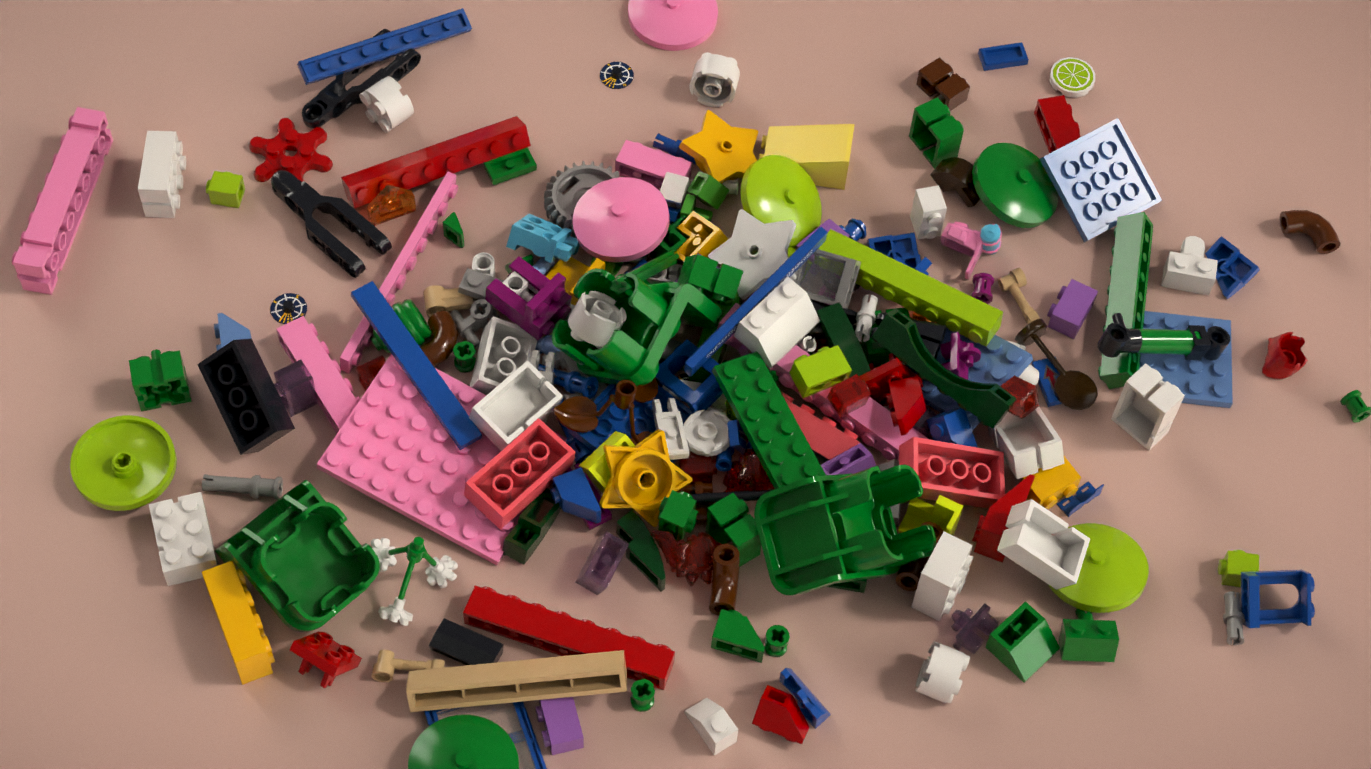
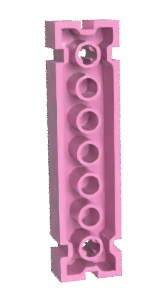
M77 107L74 116L69 118V129L66 135L64 134L61 138V147L59 152L53 157V166L50 173L46 174L43 191L38 193L37 205L35 210L29 215L28 227L21 234L20 244L22 247L19 246L18 251H15L12 256V265L16 269L17 278L20 280L23 290L50 295L53 293L58 280V271H61L103 168L104 156L108 155L113 143L111 131L106 129L108 121L103 111Z

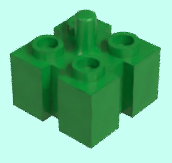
M156 349L151 351V359L149 356H141L137 359L129 360L132 385L141 412L162 408L161 404L166 403L177 405L192 402L188 377L180 350L174 352L166 351L161 354V351Z

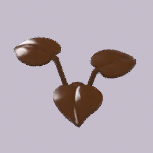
M656 378L646 385L636 386L630 380H621L616 385L615 395H610L608 401L599 411H596V404L591 399L584 396H575L555 406L553 412L559 422L566 428L584 433L597 428V417L601 416L611 403L614 402L619 409H629L630 434L632 437L629 439L636 446L652 433L644 431L636 435L633 403L634 401L645 403L653 400L658 393V383Z

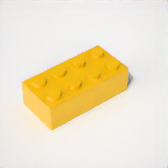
M233 561L202 571L211 602L242 685L272 674L271 663H274L275 659L242 571L235 569Z

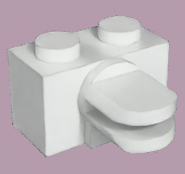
M1196 236L1186 237L1182 243L1180 253L1169 252L1163 268L1161 286L1209 296L1216 280L1218 260L1204 258L1205 243L1201 238Z

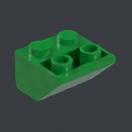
M1026 601L989 635L985 646L1024 683L1060 650V646L1046 619Z

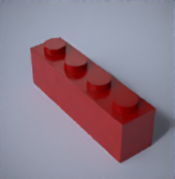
M1064 95L1038 99L1034 115L1049 153L1081 137L1079 125L1072 116V107L1070 104H1067Z

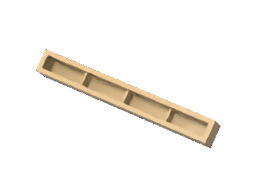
M624 650L414 670L408 673L406 693L410 712L626 692L627 670Z

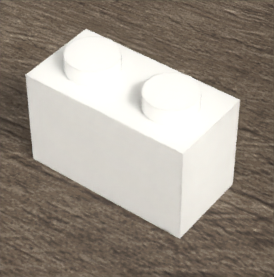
M939 185L920 188L915 191L910 218L918 240L925 238L933 239L941 236L947 207Z

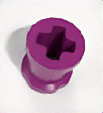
M988 273L975 274L972 280L974 291L971 296L986 304L991 303L993 300L991 286L994 284V278Z

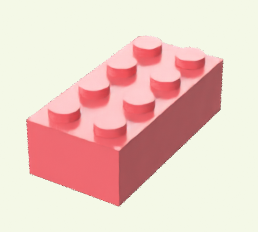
M538 418L465 483L464 496L501 530L553 483V477L562 475L573 465L576 452Z
M912 437L899 445V465L912 467L921 481L923 494L919 498L937 501L939 495H942L961 505L989 509L991 505L1005 495L1004 452Z

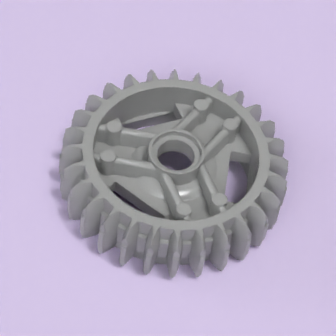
M582 161L581 166L573 163V168L571 169L565 165L564 172L557 170L556 177L551 176L550 183H547L544 193V208L547 218H550L551 223L563 229L565 227L571 229L572 237L575 238L573 212L577 202L585 192L596 184L605 180L619 178V171L612 173L611 166L604 169L603 163L595 166L594 161L591 162V165H585V162ZM574 185L565 195L562 194L563 191Z

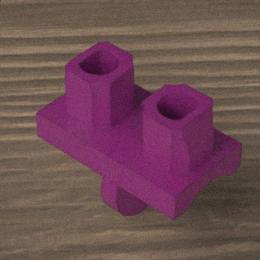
M959 332L952 333L951 341L941 344L942 356L945 360L950 359V362L941 365L955 375L968 380V367H973V363L980 360V350L975 348L973 343L962 341Z

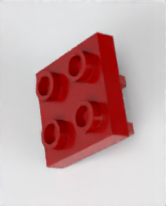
M893 353L889 354V362L876 368L873 363H870L871 371L854 379L856 388L882 406L889 405L886 396L887 393H891L889 382L918 376ZM919 377L920 385H921V388H922V387H923L922 379Z
M319 631L293 641L290 651L303 658L298 670L300 674L309 673L313 665L325 672L320 684L324 689L327 685L329 687L332 685L336 676L357 668L362 659L355 654L351 647L340 645L333 640L330 634Z

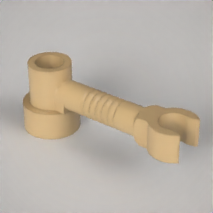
M1021 268L1011 270L1008 275L998 279L1001 291L1009 290L1023 312L1027 325L1034 320L1040 319L1037 312L1030 307L1019 289L1027 285L1026 276Z
M380 650L377 663L373 665L371 676L379 682H390L393 680L395 669L414 671L445 668V661L440 659L427 660L426 662L395 659L394 652Z

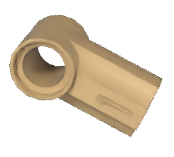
M439 285L429 286L423 291L425 310L429 317L439 311L471 309L473 297L459 293V288L444 289V287Z

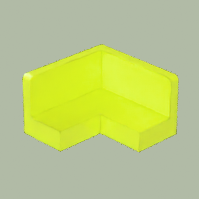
M615 431L579 465L602 494L611 477L603 446L634 447V443L624 433Z
M939 495L935 506L919 498L910 500L906 515L898 528V532L902 533L920 527L924 522H933L939 525L943 532L954 535L963 505L942 495Z

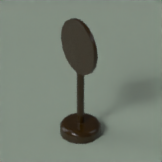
M1043 319L1034 320L1026 325L1017 334L1015 340L1023 346H1028L1035 342L1060 373L1054 384V393L1058 400L1064 406L1074 410H1083L1092 406L1098 396L1094 381L1087 374L1080 371L1064 370L1040 339L1047 328Z

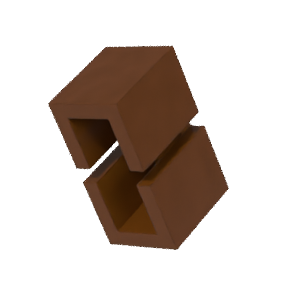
M940 57L919 70L916 85L929 97L939 92L940 94L933 97V99L938 97L943 104L948 106L950 111L967 101L970 85L957 73L954 74L953 68Z

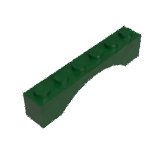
M896 308L886 314L872 335V338L877 341L879 347L889 350L904 365H909L917 371L920 378L937 386L940 393L950 396L957 402L960 408L970 411L985 426H990L992 429L995 428L1017 400V398L997 383L970 381L944 368L925 347L916 323Z

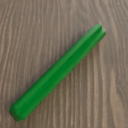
M670 250L628 273H632L642 281H645L676 264L679 255ZM625 274L612 281L611 291L621 294L632 288L630 284L624 281Z

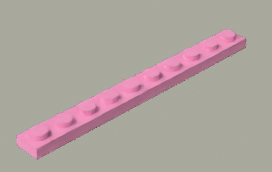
M446 173L379 289L391 307L395 301L396 291L398 289L401 290L405 284L407 272L414 269L418 253H422L425 250L427 237L429 234H434L438 225V218L445 215L449 199H453L458 191L456 174ZM363 316L340 356V369L344 372L350 373L353 366L357 367L362 358L361 352L365 346L369 347L372 342L374 328L365 316Z

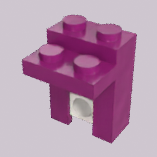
M518 256L509 265L512 272L503 282L495 278L486 287L485 300L536 340H539L544 334L547 336L553 331L555 323L560 318L563 320L569 315L572 309L570 307L572 296L565 292L566 278L559 272L549 280ZM511 287H518V288H520V289L515 290V289H512Z

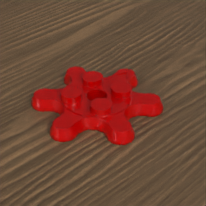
M282 118L277 124V136L271 139L257 136L252 138L249 143L251 152L260 154L265 158V161L257 166L254 171V178L258 182L268 181L279 170L291 172L302 182L304 181V174L309 170L328 172L333 167L332 160L328 156L316 152L317 147L328 138L326 131L321 127H316L308 133H298L295 130L294 123L289 118ZM286 150L295 152L297 151V153L294 156L284 155L286 153Z

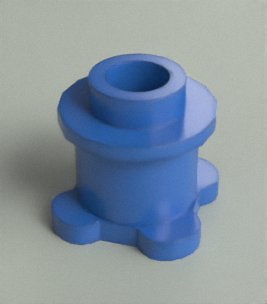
M852 218L845 227L839 225L855 241L864 239L867 235L866 226L861 220Z

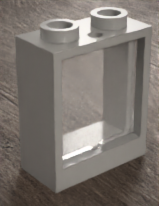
M817 249L795 272L797 278L793 281L807 292L810 299L830 305L840 302L842 308L848 309L861 262Z

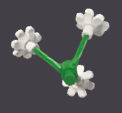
M415 537L413 542L400 548L389 546L390 540L387 538H381L380 540L372 539L371 546L377 554L380 563L379 572L386 571L388 565L392 567L396 564L397 560L394 557L396 554L407 553L406 557L409 564L399 596L395 597L394 604H389L388 607L381 606L378 611L382 619L389 618L392 622H398L399 620L400 624L407 626L409 621H412L413 614L403 609L406 601L404 597L415 563H419L424 558L430 565L425 571L428 576V583L431 586L438 583L440 588L447 587V579L450 581L456 579L457 575L452 570L457 569L458 564L447 555H444L441 559L437 557L432 558L427 553L424 540L421 537Z

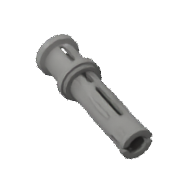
M205 474L203 476L205 480H202L203 491L250 494L253 498L267 496L278 500L281 498L283 491L282 477L268 479L255 475L252 478H238Z

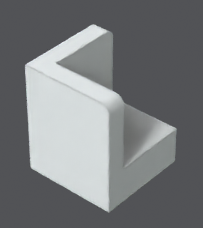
M666 172L660 192L668 206L682 209L688 194L687 189L690 186L689 178Z

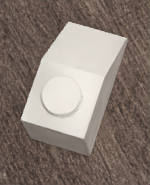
M709 698L703 699L684 711L713 755L718 754L737 742L738 728L724 708Z

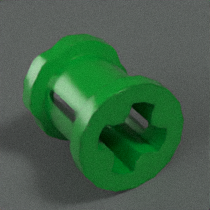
M468 341L457 343L453 348V354L455 355L454 366L459 372L468 373L474 369L476 362L474 345Z
M1358 390L1349 392L1340 400L1341 404L1346 406L1351 413V419L1354 423L1360 422L1371 415V407H1367L1361 398L1362 393Z
M773 625L767 630L764 647L769 656L781 657L787 652L790 635L784 626Z
M646 679L635 681L631 687V705L637 711L646 712L654 705V685Z

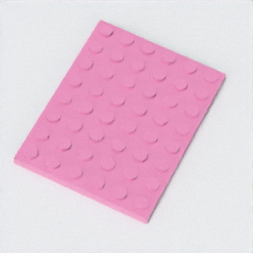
M392 354L317 463V469L496 566L504 555V551H502L504 539L517 525L519 516L526 509L524 508L500 530L464 496L465 483L501 451L480 429L482 438L459 450ZM436 369L470 416L472 407L486 395ZM556 433L566 443L567 438Z

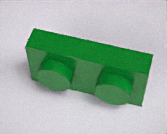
M527 147L484 162V169L492 184L496 185L536 171L537 164Z

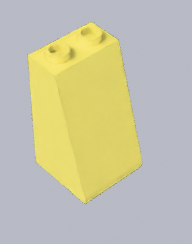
M855 124L769 126L768 135H763L761 149H764L765 153L760 154L759 159L768 155L785 156L798 163L809 174L815 186L845 190Z

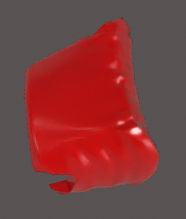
M1286 332L1274 338H1269L1268 352L1262 367V373L1269 378L1285 379L1299 371L1308 361L1301 351V347L1305 344L1303 337L1291 336L1293 332Z

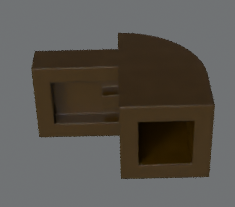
M958 157L943 159L930 174L943 192L956 190L968 207L975 206L980 200L972 178L973 164L967 160Z

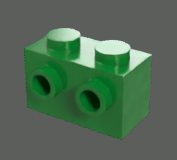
M672 490L669 498H663L659 507L658 535L682 544L686 533L691 534L693 532L699 511L695 510L696 500L690 494L683 491L678 493Z

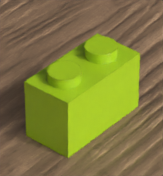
M837 345L832 348L828 346L823 347L811 356L802 355L794 360L789 374L802 398L846 382L852 369Z

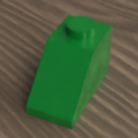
M721 609L712 636L711 648L762 663L765 647L748 618L738 611Z

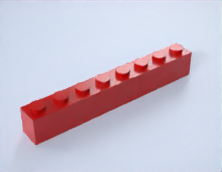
M515 116L343 176L341 180L347 199L354 208L445 177L447 172L456 173L531 146L526 124Z
M474 586L463 611L464 624L560 656L624 650L627 678L635 681L649 680L653 683L654 687L662 690L666 686L675 660V651H672L666 645H654L646 642L645 639L639 636L630 637L621 634L615 628L597 626L594 622L587 619L578 620L572 618L566 612H554L546 609L545 606L539 603L530 604L522 601L515 595L506 596L497 593L494 589L487 586L482 588Z

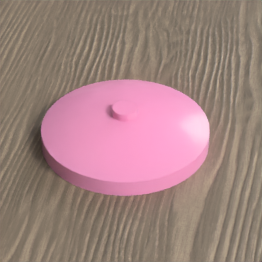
M630 0L628 5V20L633 32L643 42L662 50L679 51L693 48L708 39L717 24L718 7L716 0Z
M631 177L613 178L596 184L583 194L573 212V229L580 246L593 257L607 262H628L649 254L663 241L670 222L668 205L662 193L652 184Z

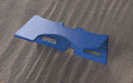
M1088 481L1078 488L1075 496L1064 498L1057 505L1069 517L1086 503L1088 504L1095 497L1099 496L1104 484L1095 489ZM1087 486L1089 487V489H1087L1085 492L1081 491ZM1067 500L1070 501V502H1069L1068 504H1066L1065 506L1062 505V504L1065 503Z

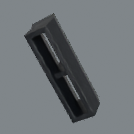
M445 618L429 644L432 651L464 665L497 663L503 654L504 646L500 642Z

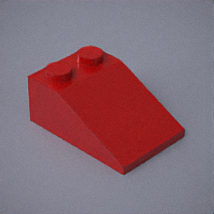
M1030 474L991 505L986 516H980L972 541L976 542L975 553L1003 563L1005 555L997 551L1003 531L1009 529L1005 525L1011 507L1027 500L1035 478L1034 475Z

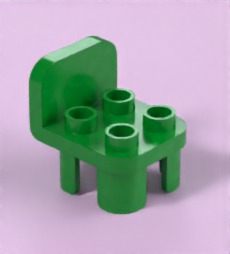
M591 269L577 282L573 291L574 296L579 299L582 293L585 292V295H587L590 291H598L610 296L616 301L614 305L619 310L623 307L626 312L627 318L620 330H614L607 344L598 349L595 345L586 341L575 340L570 334L572 330L568 322L559 320L552 332V343L577 363L579 371L587 377L597 378L598 382L617 385L621 380H630L636 386L650 383L658 373V362L669 339L676 335L681 324L714 329L723 313L715 303L691 284L683 283L679 285L673 281L651 284L647 280L642 281L632 273H626L623 279L632 288L621 294H616L615 291L610 290V286H612L613 280L624 274H620L615 278L606 270Z
M897 465L880 471L879 466H874L854 474L808 477L764 493L756 503L754 516L769 577L775 589L784 595H797L835 583L881 578L896 573L901 565L931 556L936 547V536L931 525H923L897 534L890 508L922 496V484L915 470L908 465Z
M304 480L288 491L215 550L224 563L233 560L282 622L290 629L298 632H309L322 627L369 587L376 579L380 568L379 559L374 550L367 543L361 545L344 525V522L347 521L345 514L336 505L326 502L307 480Z

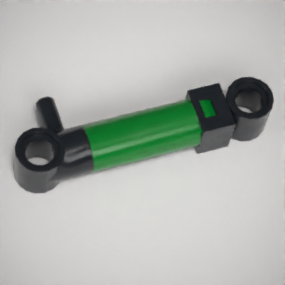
M1115 313L1112 316L1114 323L1108 325L1097 346L1103 355L1111 358L1119 356L1120 353L1177 354L1184 355L1186 360H1202V358L1213 361L1217 360L1228 346L1230 335L1225 329L1218 326H1212L1207 331L1205 326L1189 325L1186 330L1126 328L1122 315Z

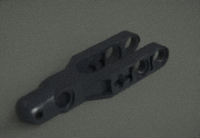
M383 29L373 37L388 33L390 31L388 29ZM412 48L408 49L402 55H397L392 63L384 69L378 70L361 85L352 86L348 90L345 88L346 85L372 64L336 75L334 81L322 89L316 97L304 106L302 110L304 124L309 128L321 127L331 118L339 117L351 106L362 104L363 102L359 94L387 76L392 77L397 82L400 81L419 64L421 60L420 53Z
M279 170L273 174L271 186L274 194L305 221L308 239L350 276L357 278L365 271L366 267L356 254L312 217L316 208L322 213L331 214L352 233L356 232L363 238L368 247L372 246L380 254L384 255L392 249L389 239L342 198L320 195L304 181L301 182L289 171Z

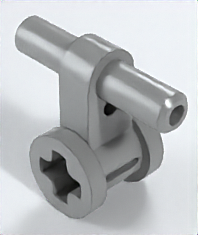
M485 299L475 301L470 309L471 315L465 319L458 310H453L450 313L457 325L456 329L459 334L472 343L474 348H478L480 345V340L474 332L480 328L484 329L489 322L488 318L490 320L493 316L500 318L498 312Z

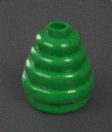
M406 299L402 303L396 302L392 305V309L419 346L425 342V338L430 337L432 332L416 305L410 299ZM373 329L375 337L371 341L378 351L383 349L386 353H391Z

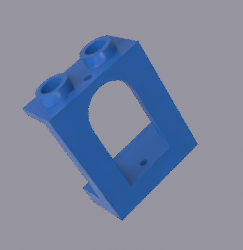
M687 339L676 347L664 362L659 364V370L655 378L659 386L662 387L664 385L686 402L692 413L704 409L706 411L723 394L712 373L713 367L719 365V363L710 357L701 367L711 375L695 391L675 376L685 365V361L698 349L697 346Z
M1302 569L1241 572V611L1245 616V621L1242 624L1248 628H1260V624L1303 623L1311 626V618L1315 615L1314 604L1311 602V592L1314 591L1315 584L1311 573ZM1292 584L1298 590V601L1294 606L1287 609L1260 610V585Z

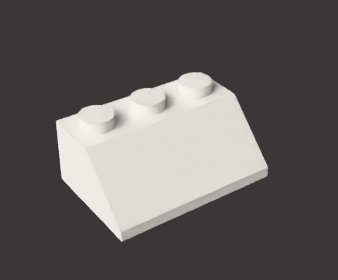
M787 277L739 322L734 337L751 352L757 351L764 363L772 368L820 322V319L807 292L791 278Z
M493 316L482 332L470 387L488 395L526 361L531 362L532 351L536 349L537 340L518 325Z

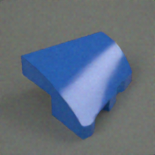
M914 232L896 236H881L867 240L869 248L894 260L899 256L913 269L921 262Z
M1222 236L1205 253L1208 259L1218 260L1216 279L1226 299L1237 293L1260 271L1256 264L1241 254L1237 247Z
M785 668L780 672V683L798 700V706L805 719L816 729L831 716L830 712L792 669Z

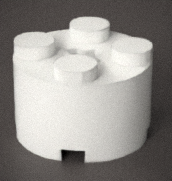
M708 52L702 54L695 64L689 85L691 94L693 95L694 93L698 97L697 101L709 107H721L723 103L728 101L730 103L734 99L740 77L737 61L732 57L727 58L718 54Z
M390 76L381 79L359 94L361 101L368 109L365 111L367 118L372 123L377 122L385 133L394 129L414 113L410 98L407 94L403 96L399 90L402 87Z
M590 291L589 294L585 295L584 292L568 318V324L572 330L570 334L575 340L586 341L600 349L607 344L614 330L621 329L627 318L626 312L623 307L619 310L614 305L616 301L604 293Z
M934 641L928 650V653L932 654L931 657L928 656L921 666L915 691L943 703H951L954 694L957 695L961 688L963 680L959 679L961 672L966 670L970 656Z

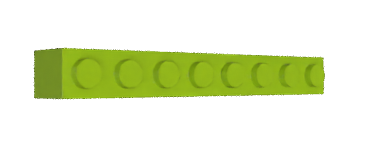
M832 229L827 233L826 241L818 248L822 251L860 261L861 265L855 283L864 289L877 293L886 300H891L909 311H914L926 317L930 321L947 325L950 331L959 332V334L975 343L987 347L1001 326L1003 311ZM815 255V264L842 277L844 263Z

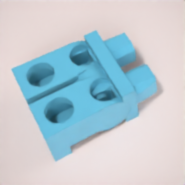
M527 214L512 225L506 247L513 250L520 246L532 250L535 255L545 257V261L552 263L555 259L567 262L571 255L575 256L578 253L580 244L576 238L571 237V229L566 227L563 229L544 219Z

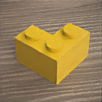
M693 211L677 227L687 240L675 254L678 253V261L682 265L686 257L696 255L697 253L709 258L708 255L726 242L728 238L719 227Z

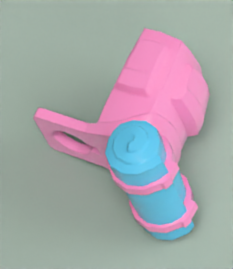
M955 221L946 225L940 240L942 245L972 257L965 272V279L969 280L981 253L992 255L1000 249L1002 232L1000 226L994 223L985 225L980 231L969 229V226L965 223Z

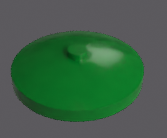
M996 143L988 146L976 158L972 170L976 192L984 205L999 219L1016 227L1034 228L1045 223L1054 214L1058 205V193L1040 159L1032 152L1015 144Z
M463 714L443 718L426 728L412 746L408 759V769H519V758L515 744L503 728L486 718Z

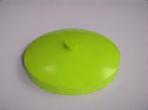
M781 155L762 157L748 167L741 183V201L744 211L764 224L793 220L796 228L789 247L796 248V245L817 229L821 223V201L813 180L798 163Z
M123 415L103 420L81 436L72 452L70 470L76 488L87 501L103 509L126 511L152 502L167 489L176 471L177 457L170 436L160 425L144 417Z
M1084 523L1068 527H1074L1089 537V545L1077 583L1060 589H1055L1049 585L1051 590L1067 604L1088 612H1114L1133 604L1143 593L1149 574L1147 558L1138 543L1126 533L1108 525Z

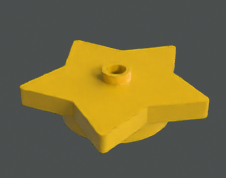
M707 110L703 117L701 131L682 140L679 148L694 158L702 172L711 175L722 184L727 180L743 178L748 167L757 161L753 148L758 130L731 127L712 111Z
M656 430L634 447L603 446L611 477L601 497L599 506L602 508H632L653 527L657 526L660 513L659 507L663 498H669L672 490L678 491L693 481L692 477L670 461L663 430ZM644 474V479L640 481L641 476Z

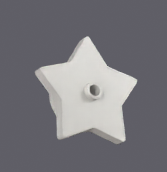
M740 209L732 237L712 251L708 257L718 261L720 266L723 263L743 270L737 291L740 298L745 300L789 258L788 247L796 224L793 220L764 224ZM794 273L790 278L792 280L796 279V274Z

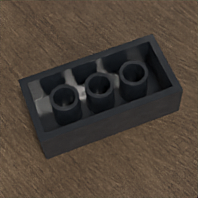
M252 338L233 340L197 364L240 455L259 452L295 429Z

